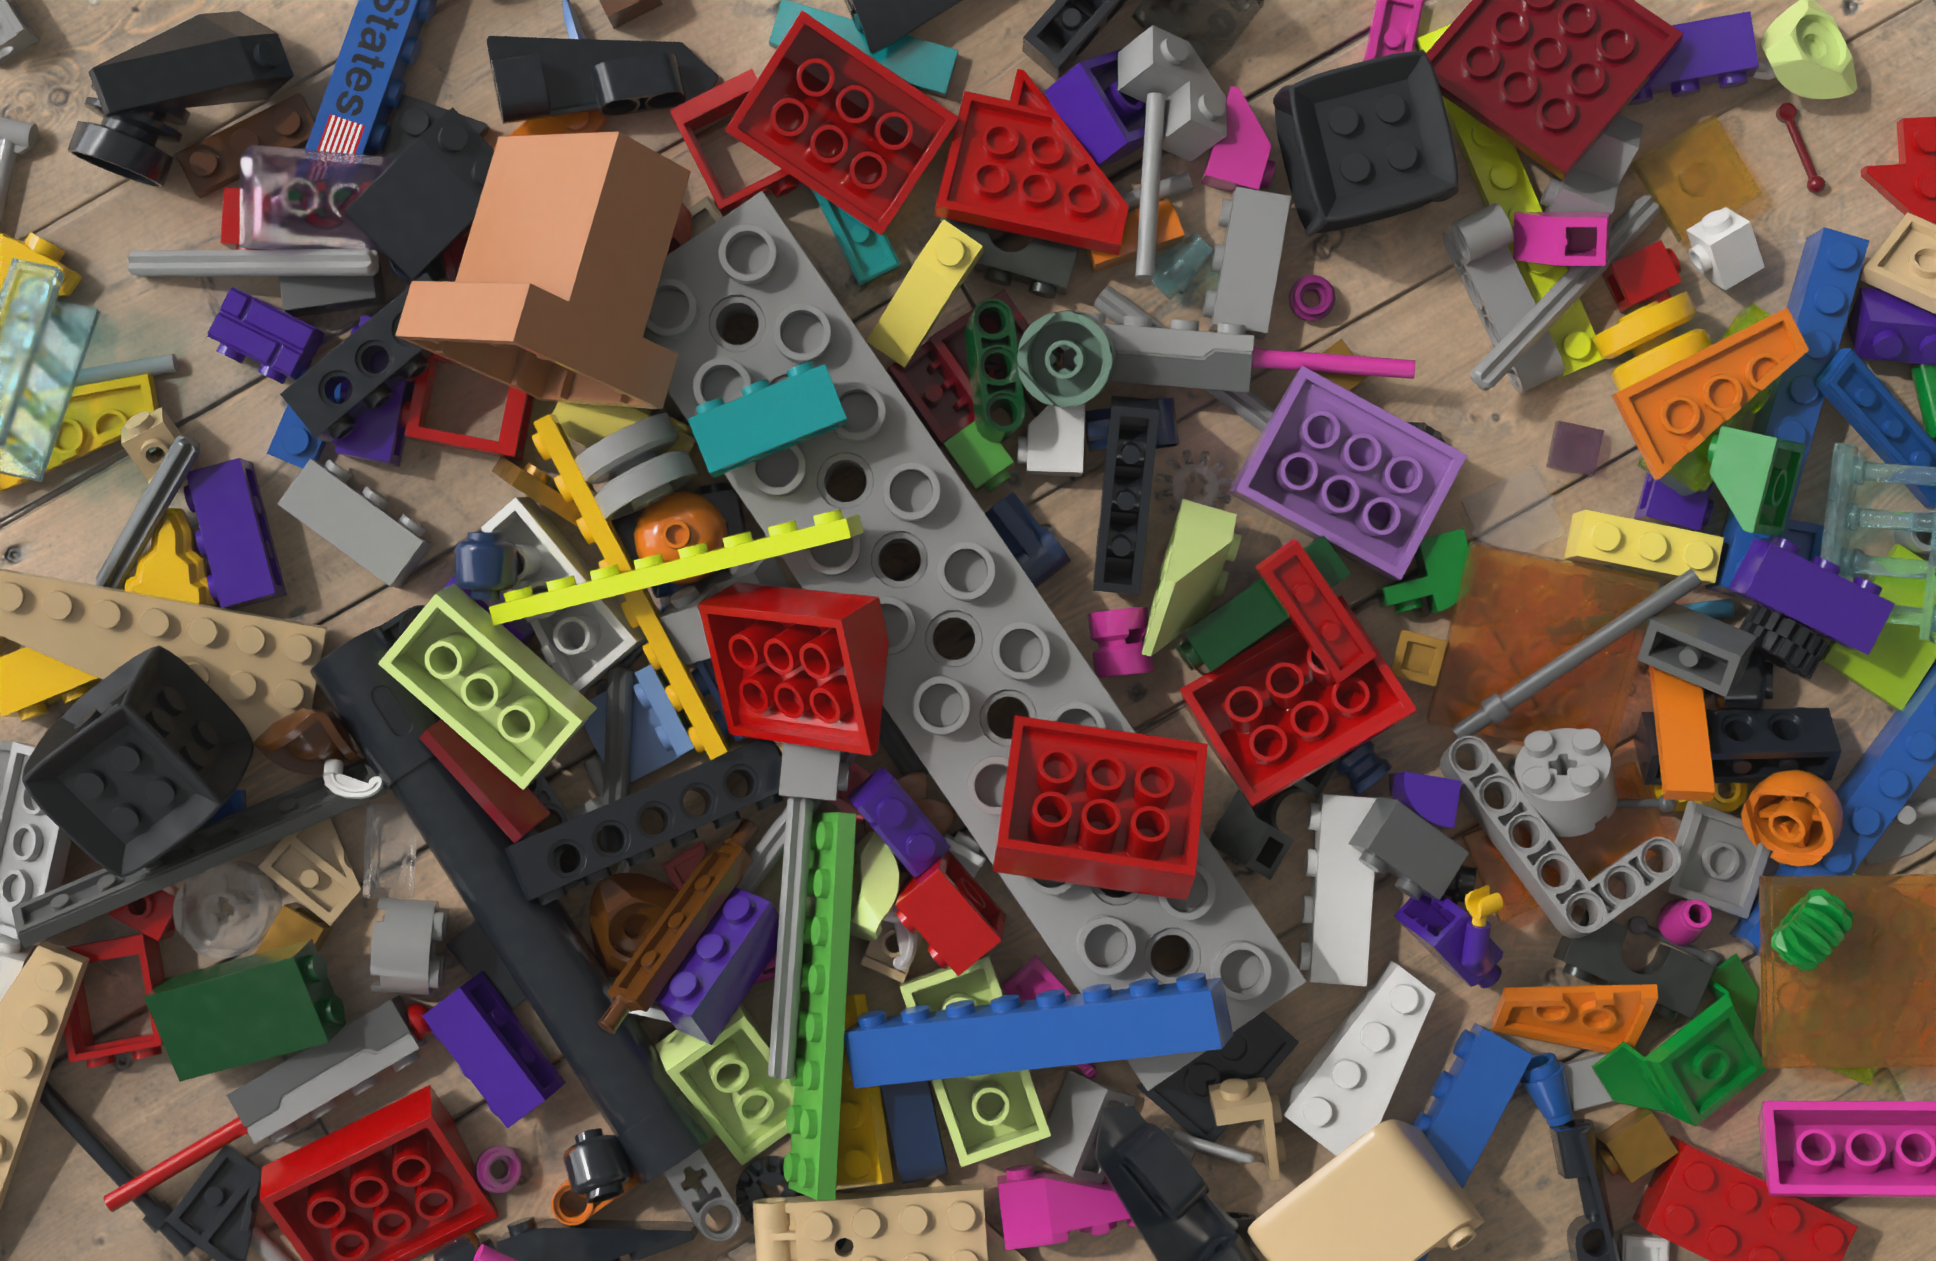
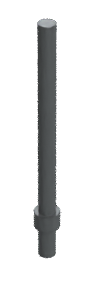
M1692 568L1512 688L1501 695L1495 692L1480 702L1483 707L1451 728L1457 737L1460 738L1463 736H1473L1493 722L1496 726L1512 716L1511 710L1702 584L1701 580Z

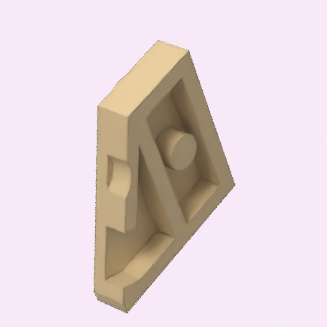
M331 817L283 837L257 867L331 927L336 924L363 891Z

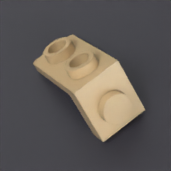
M1264 1077L1246 1080L1232 1078L1219 1084L1208 1085L1210 1103L1217 1126L1259 1120L1263 1159L1270 1182L1279 1181L1278 1163L1286 1162V1153L1282 1134L1275 1135L1274 1123L1282 1122L1278 1095L1269 1094Z

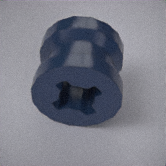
M1371 740L1340 757L1341 760L1335 769L1337 773H1343L1350 780L1349 788L1355 795L1372 786L1392 768L1387 759H1381L1374 752L1375 744Z

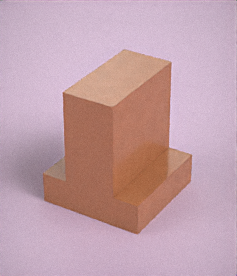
M621 132L498 137L455 282L412 281L395 336L542 401L663 409L678 354L644 338L643 335L691 171Z

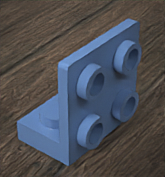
M651 664L635 672L636 676H634L630 783L696 750L688 736L686 729L690 726L682 711L676 712L665 692L664 687L668 686V683L661 670L655 671ZM607 691L589 700L597 707V710L584 724L603 764L605 757Z

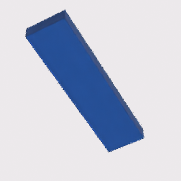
M1851 348L1840 349L1814 385L1920 503L1927 508H1936V443Z

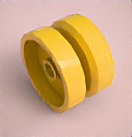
M1688 291L1661 303L1654 301L1618 319V324L1592 337L1602 359L1611 360L1632 350L1635 358L1615 367L1610 375L1618 392L1713 344L1707 330L1703 328H1695L1678 337L1673 332L1674 329L1693 320L1697 314Z

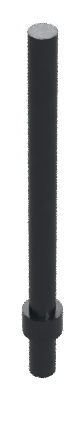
M46 1080L39 1102L118 1187L134 1179L136 1176ZM149 1191L132 1201L145 1215L143 1221L155 1234L160 1231L183 1257H186L197 1247V1245L165 1221L174 1210L165 1200L159 1202Z

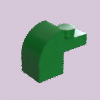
M1464 528L1427 537L1422 540L1414 555L1420 575L1419 579L1376 590L1380 607L1393 605L1395 614L1423 607L1420 597L1424 596L1426 597L1430 614L1453 606L1467 591L1473 571L1472 557Z

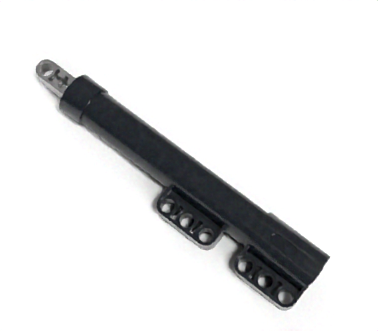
M416 605L408 608L384 624L358 635L329 653L312 667L310 671L312 677L375 774L382 779L384 788L392 790L612 1132L617 1136L628 1158L630 1168L640 1184H645L662 1174L696 1228L705 1237L714 1241H725L732 1238L740 1227L741 1214L700 1150L703 1145L716 1135L715 1131L667 1074L658 1051L634 1014H627L615 1034L605 1031L598 1025L597 1022L613 1002L607 993L613 985L609 975L559 899L545 905H541L538 897L528 902L526 901L504 850L514 843L419 738L441 718L378 664L426 605ZM541 774L534 780L535 791L533 794L550 813L559 819L560 824L572 820L543 774ZM534 828L518 842L539 833ZM563 846L557 847L552 854V863L560 872H563L559 865L560 857L564 853L572 851ZM583 878L565 885L567 892L583 883ZM687 1167L694 1171L702 1170L703 1174L698 1178V1183L701 1187L696 1191L689 1186L681 1187L680 1183L686 1178L683 1170ZM716 1205L725 1206L729 1212L727 1226L720 1231H710L705 1223L707 1212Z

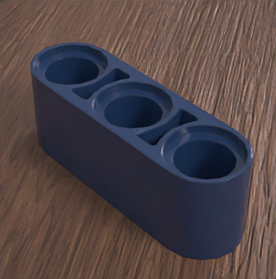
M930 1080L881 1085L902 1184L948 1175Z

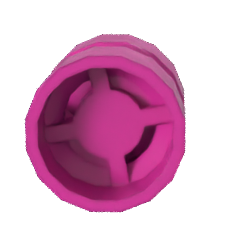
M1147 607L1088 613L1090 639L1097 642L1099 647L1092 653L1094 672L1097 678L1155 672L1153 655L1150 657L1142 654L1144 637L1149 621Z

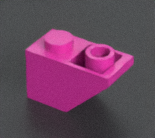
M1515 212L1513 258L1518 261L1557 266H1606L1609 261L1611 212Z

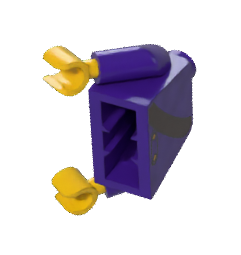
M1489 885L1473 890L1465 896V905L1469 914L1444 895L1440 900L1423 895L1419 900L1410 898L1395 913L1394 917L1445 968L1470 987L1478 984L1481 988H1489L1500 979L1502 969L1497 963L1502 959L1503 951L1490 938L1491 924L1487 921V916L1503 909V899L1498 892L1490 895Z

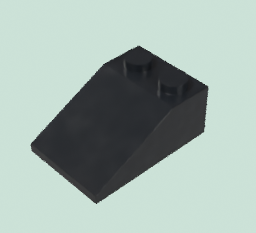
M452 107L424 131L344 211V214L412 282L471 229L495 150Z

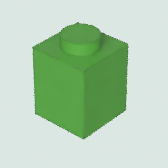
M975 421L943 443L944 449L975 492L985 487L990 493L1011 478L1007 470L1013 467L1014 461L1000 442H990L981 436Z

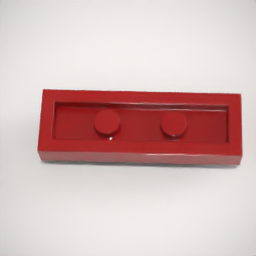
M1293 538L1255 566L1333 681L1339 684L1377 656L1299 541Z

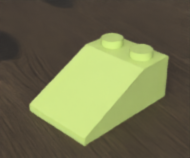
M1182 499L1159 569L1142 650L1143 655L1150 657L1205 616L1208 613L1213 596L1222 597L1229 571L1222 569L1226 560L1235 561L1241 541V535L1234 533L1237 514Z
M742 1003L713 1045L677 1029L655 1044L667 1074L692 1105L700 1111L742 1166L788 1133L786 1115L788 1107L793 1105L795 1086L790 1084L789 1079L769 1077L770 1041Z

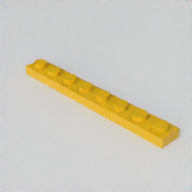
M548 414L534 421L533 424L538 433L532 435L533 442L544 461L552 458L560 475L554 478L558 490L567 503L574 500L582 515L576 522L584 539L589 545L596 542L604 557L603 560L598 562L599 567L603 568L618 564L620 573L636 569L612 521L604 519L594 499L597 493L592 484L585 482L574 460L577 458V455L556 415ZM647 588L624 593L623 595L627 601L620 604L622 611L631 627L635 629L640 626L649 643L642 646L653 669L656 671L662 668L666 674L670 685L664 687L676 712L685 710L692 724L686 730L696 751L699 754L706 751L710 760L728 752L730 745L721 732L689 667L684 665L661 624L659 620L661 614Z

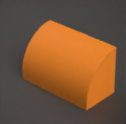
M1169 199L1159 202L1156 253L1180 245L1185 236L1177 213ZM1140 208L1129 211L1127 214L1119 255L1085 248L1093 273L1137 259Z

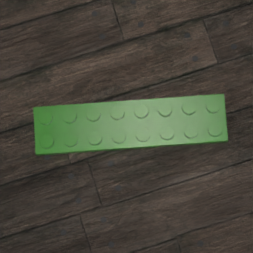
M830 812L813 813L795 1070L794 1075L789 1079L790 1084L795 1086L793 1105L788 1107L786 1115L787 1131L791 1134V1151L785 1155L783 1170L785 1180L789 1182V1189L815 1200L835 1201L856 813Z

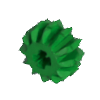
M1823 888L1810 890L1780 920L1779 926L1773 931L1771 947L1789 965L1793 964L1801 971L1813 970L1819 963H1824L1826 958L1832 952H1835L1839 943L1845 939L1846 933L1852 928L1854 913L1835 894L1831 895Z

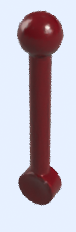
M1784 103L1776 110V118L1787 126L1809 179L1807 181V189L1814 194L1820 193L1825 188V180L1817 175L1794 120L1797 113L1796 107L1791 103Z

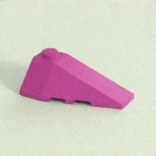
M1033 1165L1009 1167L1005 1169L1006 1175L997 1176L1006 1250L1069 1241L1068 1234H1070V1231L1080 1229V1232L1092 1233L1095 1236L1110 1233V1230L1117 1227V1221L1126 1220L1128 1226L1136 1227L1110 1183H1095L1046 1170L1034 1171Z

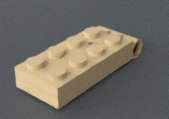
M983 1183L836 1194L835 1201L815 1200L808 1196L770 1197L753 1201L756 1261H988ZM841 1238H847L852 1241L854 1247L850 1251L844 1252L838 1249L836 1242Z

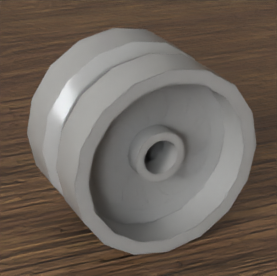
M667 413L645 418L605 437L587 448L574 460L585 482L600 484L610 481L598 491L594 498L606 521L615 520L642 510L651 503L671 495L698 476L699 473L688 452L676 450L665 453L679 438Z

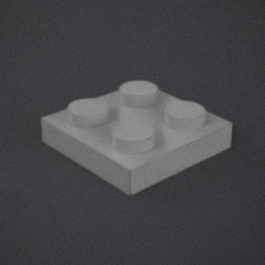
M1688 801L1674 842L1681 853L1682 862L1679 870L1662 883L1659 889L1689 900H1702L1709 907L1748 919L1771 850L1767 849L1761 842L1756 847L1749 840L1742 826V818Z

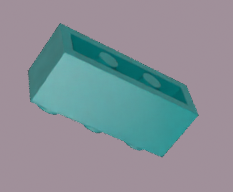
M814 361L806 362L786 372L788 379L770 385L768 379L761 380L744 387L741 390L743 397L725 404L723 398H717L696 407L698 415L688 418V421L709 473L714 478L849 424L825 364L816 367Z

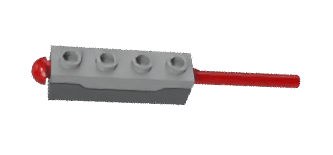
M398 995L343 1027L329 1043L307 1048L227 1094L226 1096L238 1115L237 1118L105 1195L104 1202L111 1212H115L245 1134H249L254 1144L266 1137H269L272 1144L298 1130L294 1121L307 1113H310L312 1119L315 1120L339 1106L335 1100V1097L350 1089L355 1097L379 1083L375 1074L391 1065L396 1073L417 1061L420 1057L416 1050L428 1043L425 1037L432 1032L431 1027L422 1017L430 1009L422 1004L406 1006L402 997Z

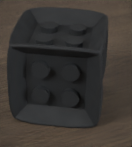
M1424 50L1391 54L1332 69L1303 79L1294 85L1283 86L1275 94L1273 104L1275 107L1278 141L1295 208L1306 230V235L1311 236L1315 233L1342 230L1393 217L1420 208L1432 201H1445L1458 193V167L1453 138L1439 83L1433 66Z
M158 645L133 657L91 688L66 711L62 718L46 731L24 766L22 782L40 809L87 855L109 872L119 877H126L147 867L192 835L231 798L251 761L254 749L253 740L237 715L200 676L175 654Z

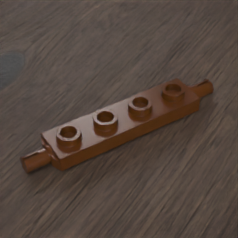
M742 818L729 839L712 844L607 993L613 1002L597 1022L602 1029L615 1034L617 1028L629 1012L637 1010L647 1012L655 1002L660 992L731 891L740 884L743 874L753 862V859L744 849L759 830V827L747 818Z

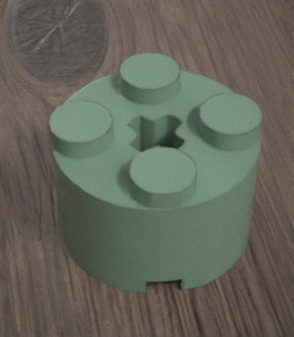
M1074 310L1053 312L1033 322L1020 339L1017 355L1019 377L1027 391L1042 403L1057 407L1081 405L1096 397L1110 382L1117 360L1113 339L1105 326L1093 316ZM1059 347L1065 351L1071 348L1076 351L1077 355L1073 359L1077 365L1075 369L1070 366L1063 369L1058 367L1057 362L1061 358L1057 352Z

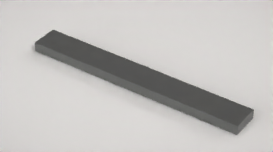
M366 758L343 767V775L369 783L372 777L377 776ZM323 776L200 827L162 857L134 874L119 877L103 868L13 906L12 913L17 937L23 947L26 948L387 794L386 789L383 786L377 794L368 798L347 799L335 795L325 786Z

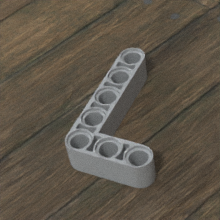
M1475 736L1460 737L1441 756L1440 770L1443 776L1447 779L1461 781L1459 798L1555 928L1563 936L1571 939L1581 938L1600 929L1671 878L1680 868L1682 862L1681 853L1677 845L1667 838L1654 837L1633 848L1588 881L1482 739ZM1463 750L1473 756L1475 760L1473 771H1467L1458 766L1455 760L1456 751ZM1486 788H1492L1501 794L1503 798L1502 809H1494L1486 804L1484 800V790ZM1514 826H1520L1529 832L1532 841L1530 848H1523L1515 843L1512 837ZM1651 850L1660 856L1663 865L1661 872L1652 871L1645 862L1646 851ZM1543 865L1553 866L1560 875L1558 887L1549 886L1544 882L1541 876ZM1609 877L1618 878L1623 882L1626 889L1624 899L1615 898L1608 889ZM1573 903L1580 904L1587 910L1589 921L1586 926H1580L1572 920L1570 908Z

